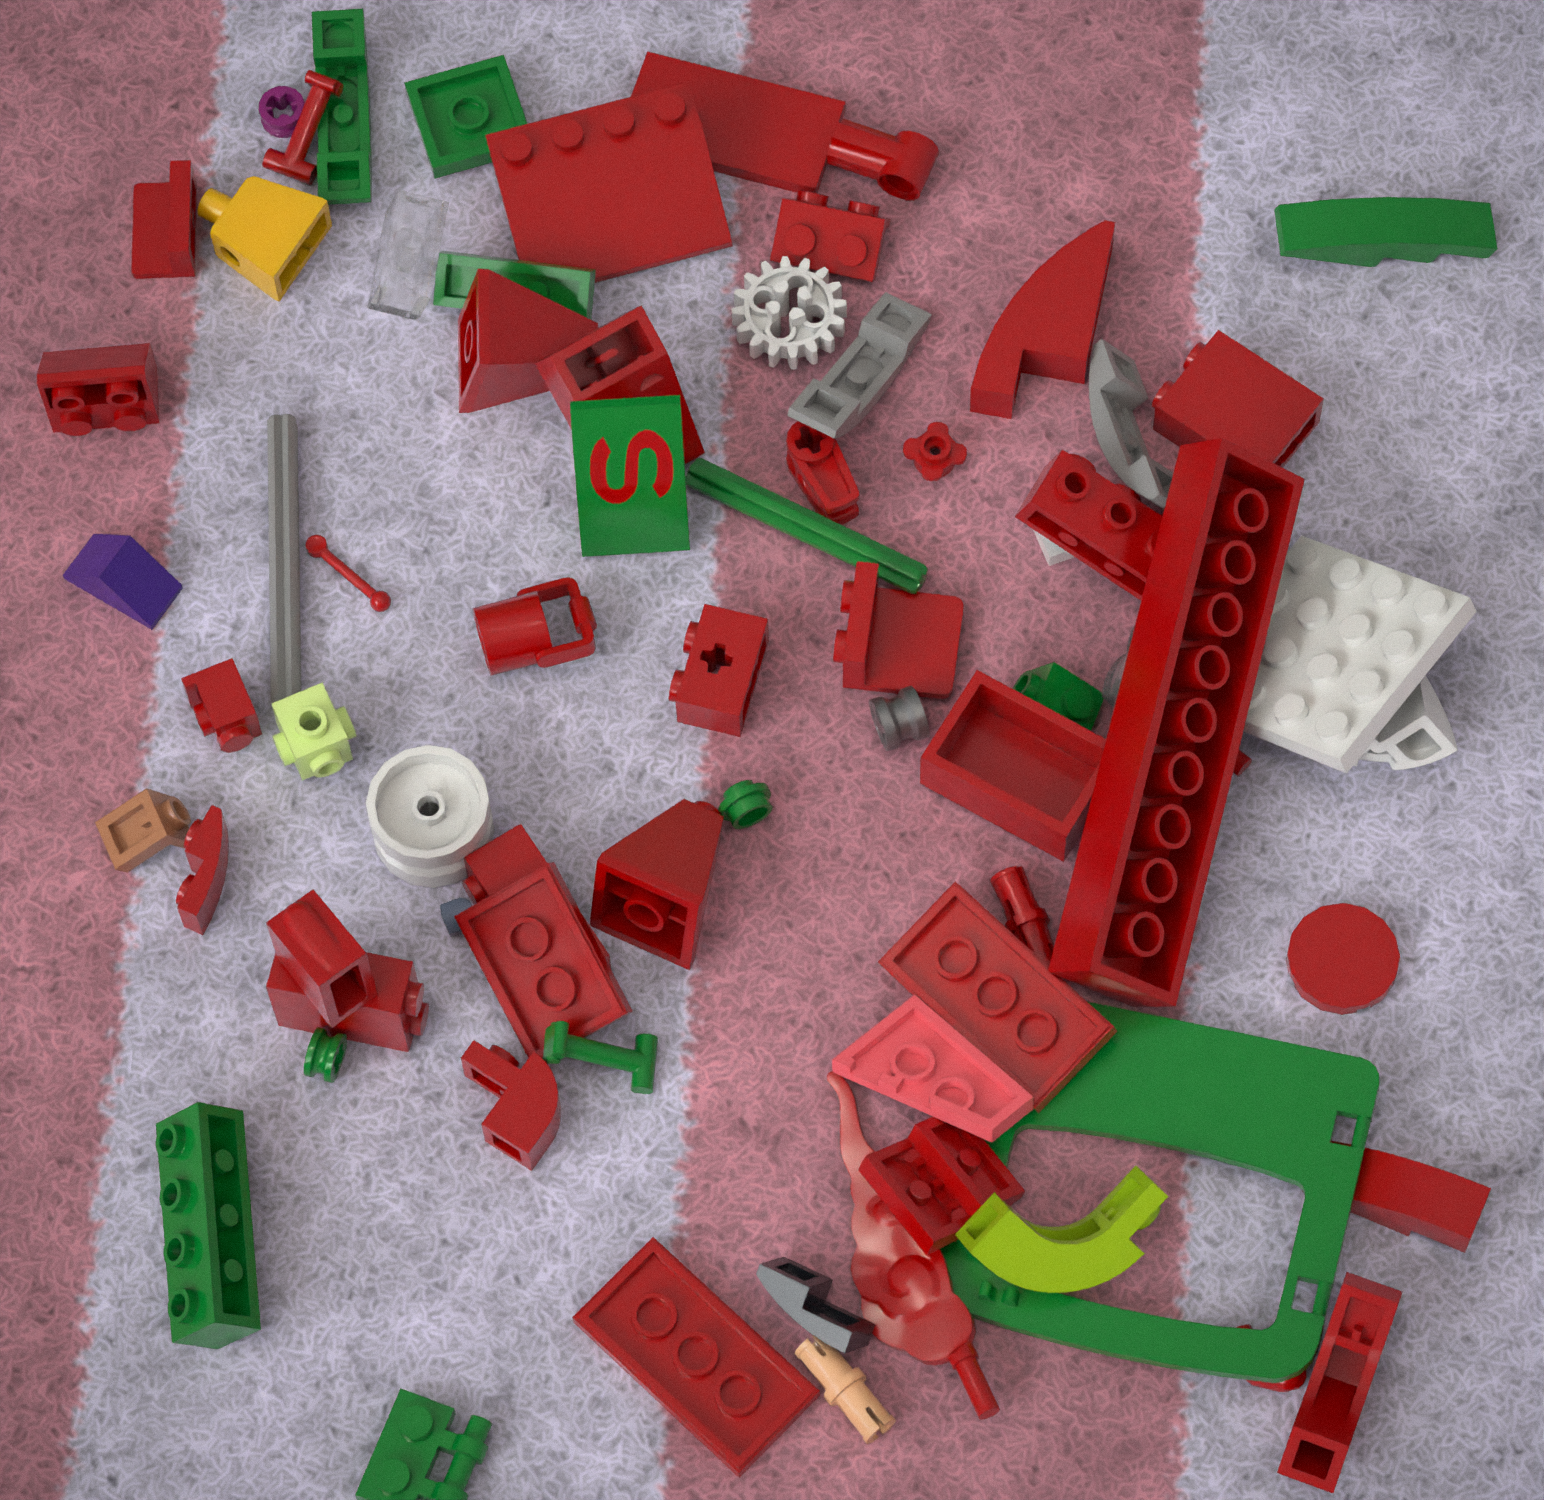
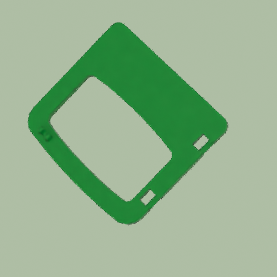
M1088 1002L1115 1027L1117 1032L1040 1113L1033 1109L995 1141L985 1140V1142L1002 1163L1008 1167L1014 1141L1022 1131L1036 1129L1072 1132L1119 1139L1209 1158L1260 1172L1298 1186L1303 1190L1305 1199L1275 1322L1269 1328L1263 1330L1222 1327L1120 1309L1060 1293L1038 1292L1009 1283L990 1271L968 1251L959 1239L941 1248L950 1272L954 1294L964 1302L974 1319L1060 1345L1114 1358L1194 1373L1269 1383H1279L1299 1376L1312 1364L1320 1346L1328 1304L1335 1282L1364 1157L1365 1145L1378 1097L1380 1077L1377 1068L1370 1061L1361 1057ZM1337 1116L1357 1119L1351 1146L1331 1142ZM1298 1281L1318 1285L1312 1313L1292 1309Z

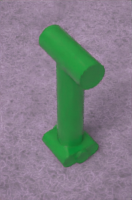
M564 1021L551 1022V1025L546 1028L543 1060L547 1064H559L563 1058L568 1057L631 1072L632 1092L640 1094L653 1093L658 1045L657 1036L645 1033L636 1035L635 1048L633 1050L568 1034L569 1023Z

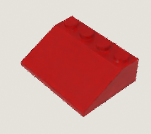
M689 81L485 135L518 260L596 269L595 283L733 247L705 135Z

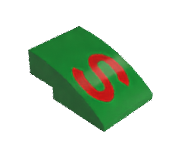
M680 395L570 401L582 557L690 550Z

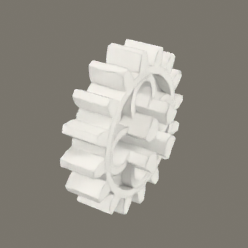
M782 256L780 268L773 269L767 261L762 262L761 276L757 277L747 272L744 275L745 289H735L734 306L736 307L731 308L732 325L738 326L736 328L738 343L750 342V356L753 359L759 357L764 352L767 353L769 367L774 368L780 358L788 359L791 370L797 369L798 358L804 356L812 365L818 363L817 350L821 348L826 352L832 353L835 350L834 336L843 337L845 333V320L843 318L847 317L846 300L841 299L842 285L840 282L828 284L829 270L826 267L819 269L815 273L810 272V259L807 258L801 261L799 267H791L788 256ZM799 287L797 292L798 307H793L789 313V335L785 338H777L781 334V317H786L790 310L789 291ZM765 302V309L756 306L759 303ZM813 317H819L822 319V321L818 323H810L813 321Z

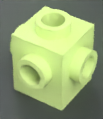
M323 682L271 703L276 723L280 730V733L272 736L284 766L294 763L302 781L312 776L321 778L332 775L344 766V763L353 760L348 740L357 737L355 729L344 706L334 709Z

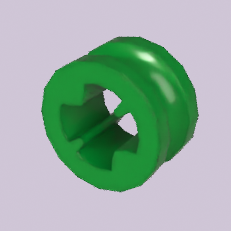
M317 1027L307 1048L304 1061V1075L312 1078L316 1073H320L324 1076V1081L334 1083L345 1057L347 1035L337 1033L335 1037H330L325 1028Z

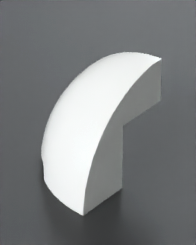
M1426 675L1353 766H1357L1359 760L1388 762L1393 770H1404L1433 763L1458 751L1449 720Z

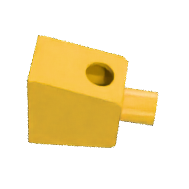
M256 176L246 178L233 198L214 188L208 189L202 196L197 209L198 216L214 224L210 235L216 256L278 302H280L332 227L327 200Z

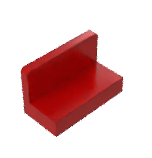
M191 160L170 161L169 182L137 183L134 185L131 272L136 279L195 277L197 182Z

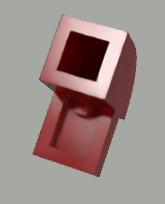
M473 1040L461 1057L464 1075L499 1097L497 1103L481 1123L485 1142L532 1171L555 1139L560 1126L561 1105L554 1074L548 1064L534 1051L522 1068L519 1069L517 1059L503 1048L491 1045L487 1049Z

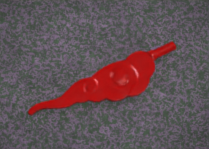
M831 1071L827 1074V1081L838 1094L840 1102V1150L844 1164L851 1177L850 1190L855 1204L851 1217V1230L858 1246L851 1260V1273L854 1284L861 1294L863 1319L875 1324L872 1334L883 1344L895 1350L907 1352L914 1359L926 1365L937 1366L950 1363L952 1369L957 1371L980 1420L990 1418L997 1414L1000 1408L977 1361L979 1355L973 1345L976 1335L974 1318L964 1302L954 1294L950 1272L941 1249L925 1255L859 1172L858 1168L865 1156L875 1151L869 1146L863 1135L857 1102L852 1088L842 1076Z

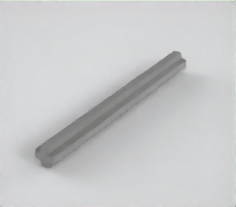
M274 414L267 420L271 703L301 691L298 425L296 424V418L291 414Z

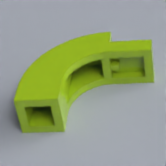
M1135 1166L1089 1215L1072 1224L1047 1227L1029 1222L994 1192L955 1235L983 1265L1009 1283L1038 1292L1067 1293L1080 1291L1109 1281L1124 1272L1145 1254L1130 1237L1137 1230L1148 1227L1157 1218L1161 1210V1204L1169 1196L1140 1168Z

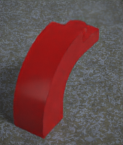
M1346 1272L1315 1366L1278 1468V1474L1334 1493L1403 1291Z

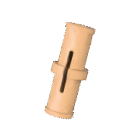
M812 1335V1338L815 1341L812 1344L807 1338L796 1349L794 1354L798 1359L802 1360L826 1390L823 1397L830 1406H839L863 1436V1440L867 1444L874 1442L878 1439L876 1433L878 1431L882 1435L895 1424V1418L886 1411L865 1385L866 1375L859 1367L852 1369L837 1349L827 1345L814 1335Z

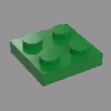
M504 55L404 82L406 95L434 179L492 163L485 135L527 124Z

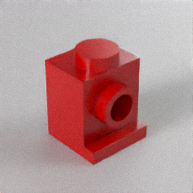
M233 658L181 678L187 699L204 737L214 733L221 751L227 753L239 751L247 747L253 741V738L262 735L256 711Z

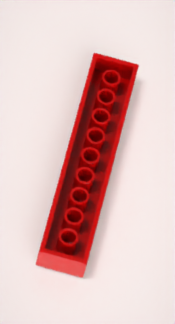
M1224 438L1180 445L1048 969L1049 973L1133 1007H1176L1305 481L1304 478Z

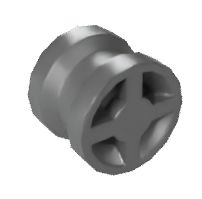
M913 686L900 689L898 695L890 699L879 696L869 700L872 719L886 751L898 748L902 740L911 737L916 740H922L930 736L922 703Z

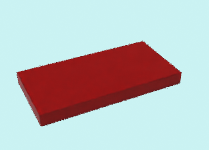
M647 51L631 96L689 81L714 172L796 193L798 190L818 193L827 167V152L831 137L838 122L840 123L843 120L846 111V101Z
M956 881L878 961L880 966L912 996L915 994L1033 1096V1109L1038 1113L1045 1108L1117 1032L1107 1019L1061 977L1049 973V966Z
M654 1237L572 1317L575 1325L739 1478L820 1396L819 1389Z

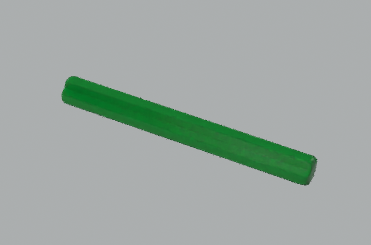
M697 458L687 470L686 485L689 488L856 567L857 561L879 564V579L910 594H916L926 581L928 574L926 565L703 458Z

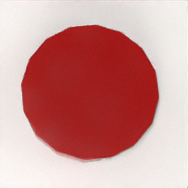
M1347 903L1321 906L1304 916L1291 934L1286 957L1288 974L1290 972V977L1295 983L1294 987L1300 996L1322 1011L1340 1015L1357 1013L1359 1009H1365L1368 1006L1371 1008L1381 1002L1395 983L1400 961L1396 936L1386 922L1365 907Z

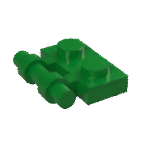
M400 1388L356 1491V1499L467 1500L469 1495L465 1492V1488L475 1464L482 1465L489 1447L485 1444L492 1423L483 1417L471 1415L464 1433H453L449 1429L456 1415L454 1408ZM440 1451L454 1456L443 1482H435L429 1479Z

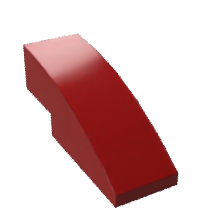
M1331 1141L1332 1143L1351 1146V1144ZM1365 1147L1351 1213L1408 1237L1411 1231H1414L1465 1253L1491 1188L1418 1161Z

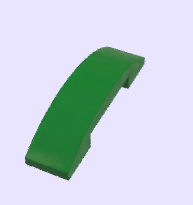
M364 9L313 11L312 39L315 72L336 79L344 86L340 97L330 96L317 128L318 197L327 200L328 205L372 202L370 93Z

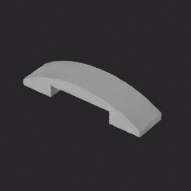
M885 292L862 319L857 338L821 381L812 379L789 407L787 416L834 439L847 434L871 411L895 380L929 325L932 314Z
M1101 339L1093 346L1089 372L1090 411L1098 442L1110 466L1119 478L1138 494L1164 510L1173 472L1150 458L1133 414V410L1146 401L1148 395L1135 361Z

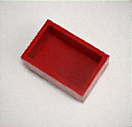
M976 670L920 758V784L1064 862L1084 830L1106 739Z

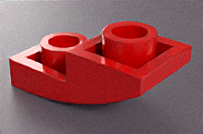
M211 805L203 820L196 819L192 823L184 840L185 854L191 871L195 872L196 875L189 874L184 879L176 897L177 909L183 926L201 935H204L220 900L228 866V828L222 810L214 805Z

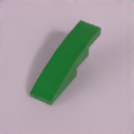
M1373 197L1279 204L1274 209L1280 256L1376 267L1383 258L1429 263L1433 262L1441 253L1489 258L1498 249L1491 203L1443 198Z

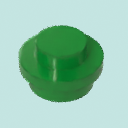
M744 780L734 784L723 794L724 800L718 807L720 815L724 816L723 820L730 821L735 829H744L757 824L771 813L773 809L769 801L771 791L765 783H753L752 780Z

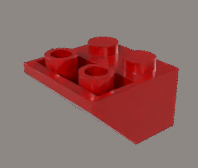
M150 343L43 352L37 371V386L53 433L62 432L70 436H82L90 433L92 429L112 427L122 431H137L144 428L147 424L160 423L157 365Z

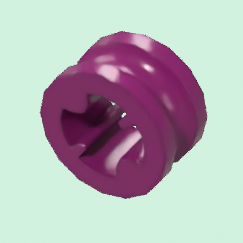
M277 86L269 89L262 95L258 110L263 128L271 136L277 138H289L292 136L305 104L302 95L296 89L288 86ZM288 105L291 106L293 115L282 114L278 119L274 117V108L284 110Z

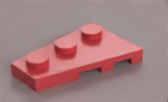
M915 994L832 1059L833 1073L990 1142L995 1141L1033 1110V1096Z

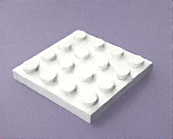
M1301 535L1286 555L1243 732L1348 773L1477 612L1471 598Z

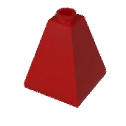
M478 268L458 318L459 413H471L550 391L535 363L597 329L598 323L489 269Z
M683 799L602 852L596 864L589 925L690 970L695 961L718 854L724 816L720 815L718 809L710 803L704 801L693 803Z

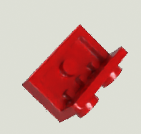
M798 190L796 199L782 198L770 261L780 263L782 256H788L791 265L799 267L801 261L807 258L810 259V269L819 270L826 267L829 273L871 282L875 281L885 230L889 229L890 218L878 216L880 206L849 200L847 210L827 206L829 196L804 190Z

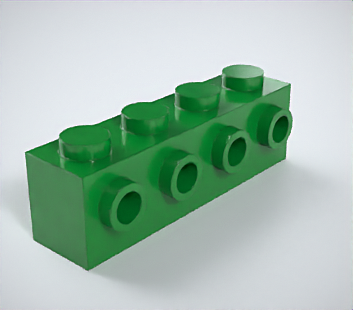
M197 1102L156 1123L157 1136L155 1146L159 1162L161 1189L159 1200L163 1216L165 1244L163 1255L167 1271L168 1315L170 1318L172 1343L220 1349L261 1330L243 1110Z

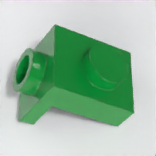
M1055 662L1024 672L1013 687L1014 690L1090 731L1105 698L1104 693Z

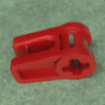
M799 421L794 423L787 432L786 446L788 451L786 464L788 471L816 513L841 525L856 518L859 515L857 502L859 501L860 494L837 440Z

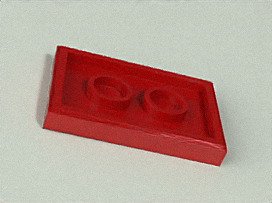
M554 862L543 865L454 916L528 1058L534 1051L543 1059L545 1030L551 1025V1022L569 1023L568 1034L587 1038L633 1012Z

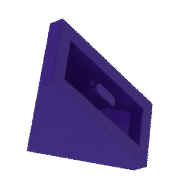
M93 534L63 574L65 580L151 630L183 589L182 584L130 535Z

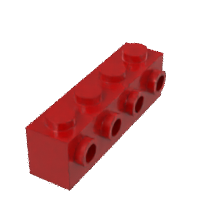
M1062 449L1044 467L1016 513L1015 518L1140 601L1142 600L1163 514L1157 513L1142 503L1140 496L1131 488L1121 484H1114L1097 473L1095 466L1086 458L1077 454H1069Z

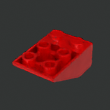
M642 305L625 312L535 363L570 428V401L680 395L685 464L705 453L668 352Z

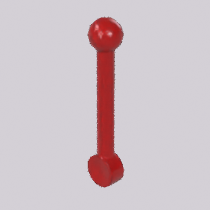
M312 535L307 539L305 546L309 556L313 558L321 557L370 599V605L375 611L384 612L390 607L391 597L388 593L376 591L329 551L326 539L323 536Z

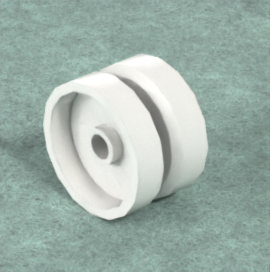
M425 745L403 750L384 762L370 782L366 807L377 855L390 873L411 885L436 888L458 883L467 877L463 857L493 840L495 829L485 779L470 759L451 748Z

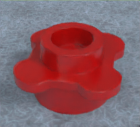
M933 422L928 425L927 432L918 438H909L904 442L903 454L907 459L914 461L916 469L925 480L938 481L949 474L955 465H961L966 461L967 449L963 444L956 443L951 438L946 424ZM937 448L940 450V453L932 455L930 450Z

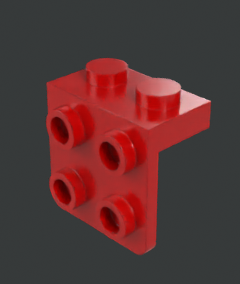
M857 561L854 581L844 580L840 613L849 614L847 630L837 629L834 644L833 662L843 663V688L898 694L900 689L913 686L919 697L935 699L950 697L953 692L964 611L963 601L956 596L923 592L910 594L904 590L878 587L879 564Z

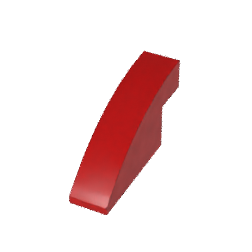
M1104 220L1063 246L1042 264L1012 297L994 325L980 355L971 385L970 412L1012 419L1022 373L1085 384L1113 250L1116 222Z

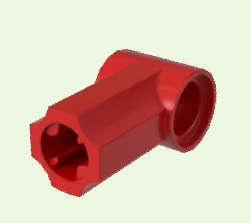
M843 118L840 123L838 122L832 134L827 152V164L877 180L881 189L889 195L906 201H914L919 199L939 155V149L931 139L918 132L901 131L894 136Z

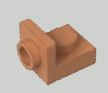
M146 788L96 821L95 824L115 870L128 873L169 845L184 848V840L189 830L188 825L191 823V819L186 807L178 798Z

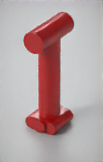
M308 70L305 75V83L311 89L286 151L283 153L269 148L264 155L262 166L312 185L317 176V165L304 160L330 96L340 97L344 86L336 79Z

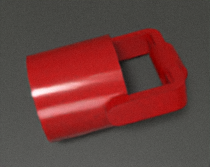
M566 577L521 589L516 597L472 609L490 676L538 664L542 668L551 667L588 657L595 652L596 645L593 631L597 628V623L588 597L581 596L578 583L573 578ZM569 595L568 607L576 632L581 634L582 639L552 647L541 603Z

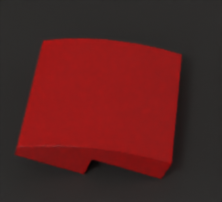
M935 1117L915 1124L908 1138L866 1155L858 1168L862 1176L925 1255L958 1240L955 1234L994 1192L1009 1206L1021 1199L1025 1193L1024 1188L983 1138Z

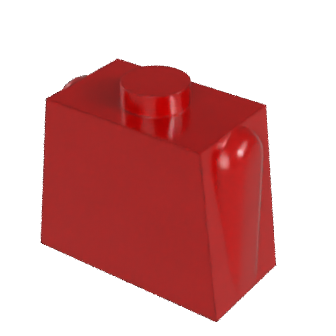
M314 889L266 922L278 959L331 1028L378 995L367 953Z

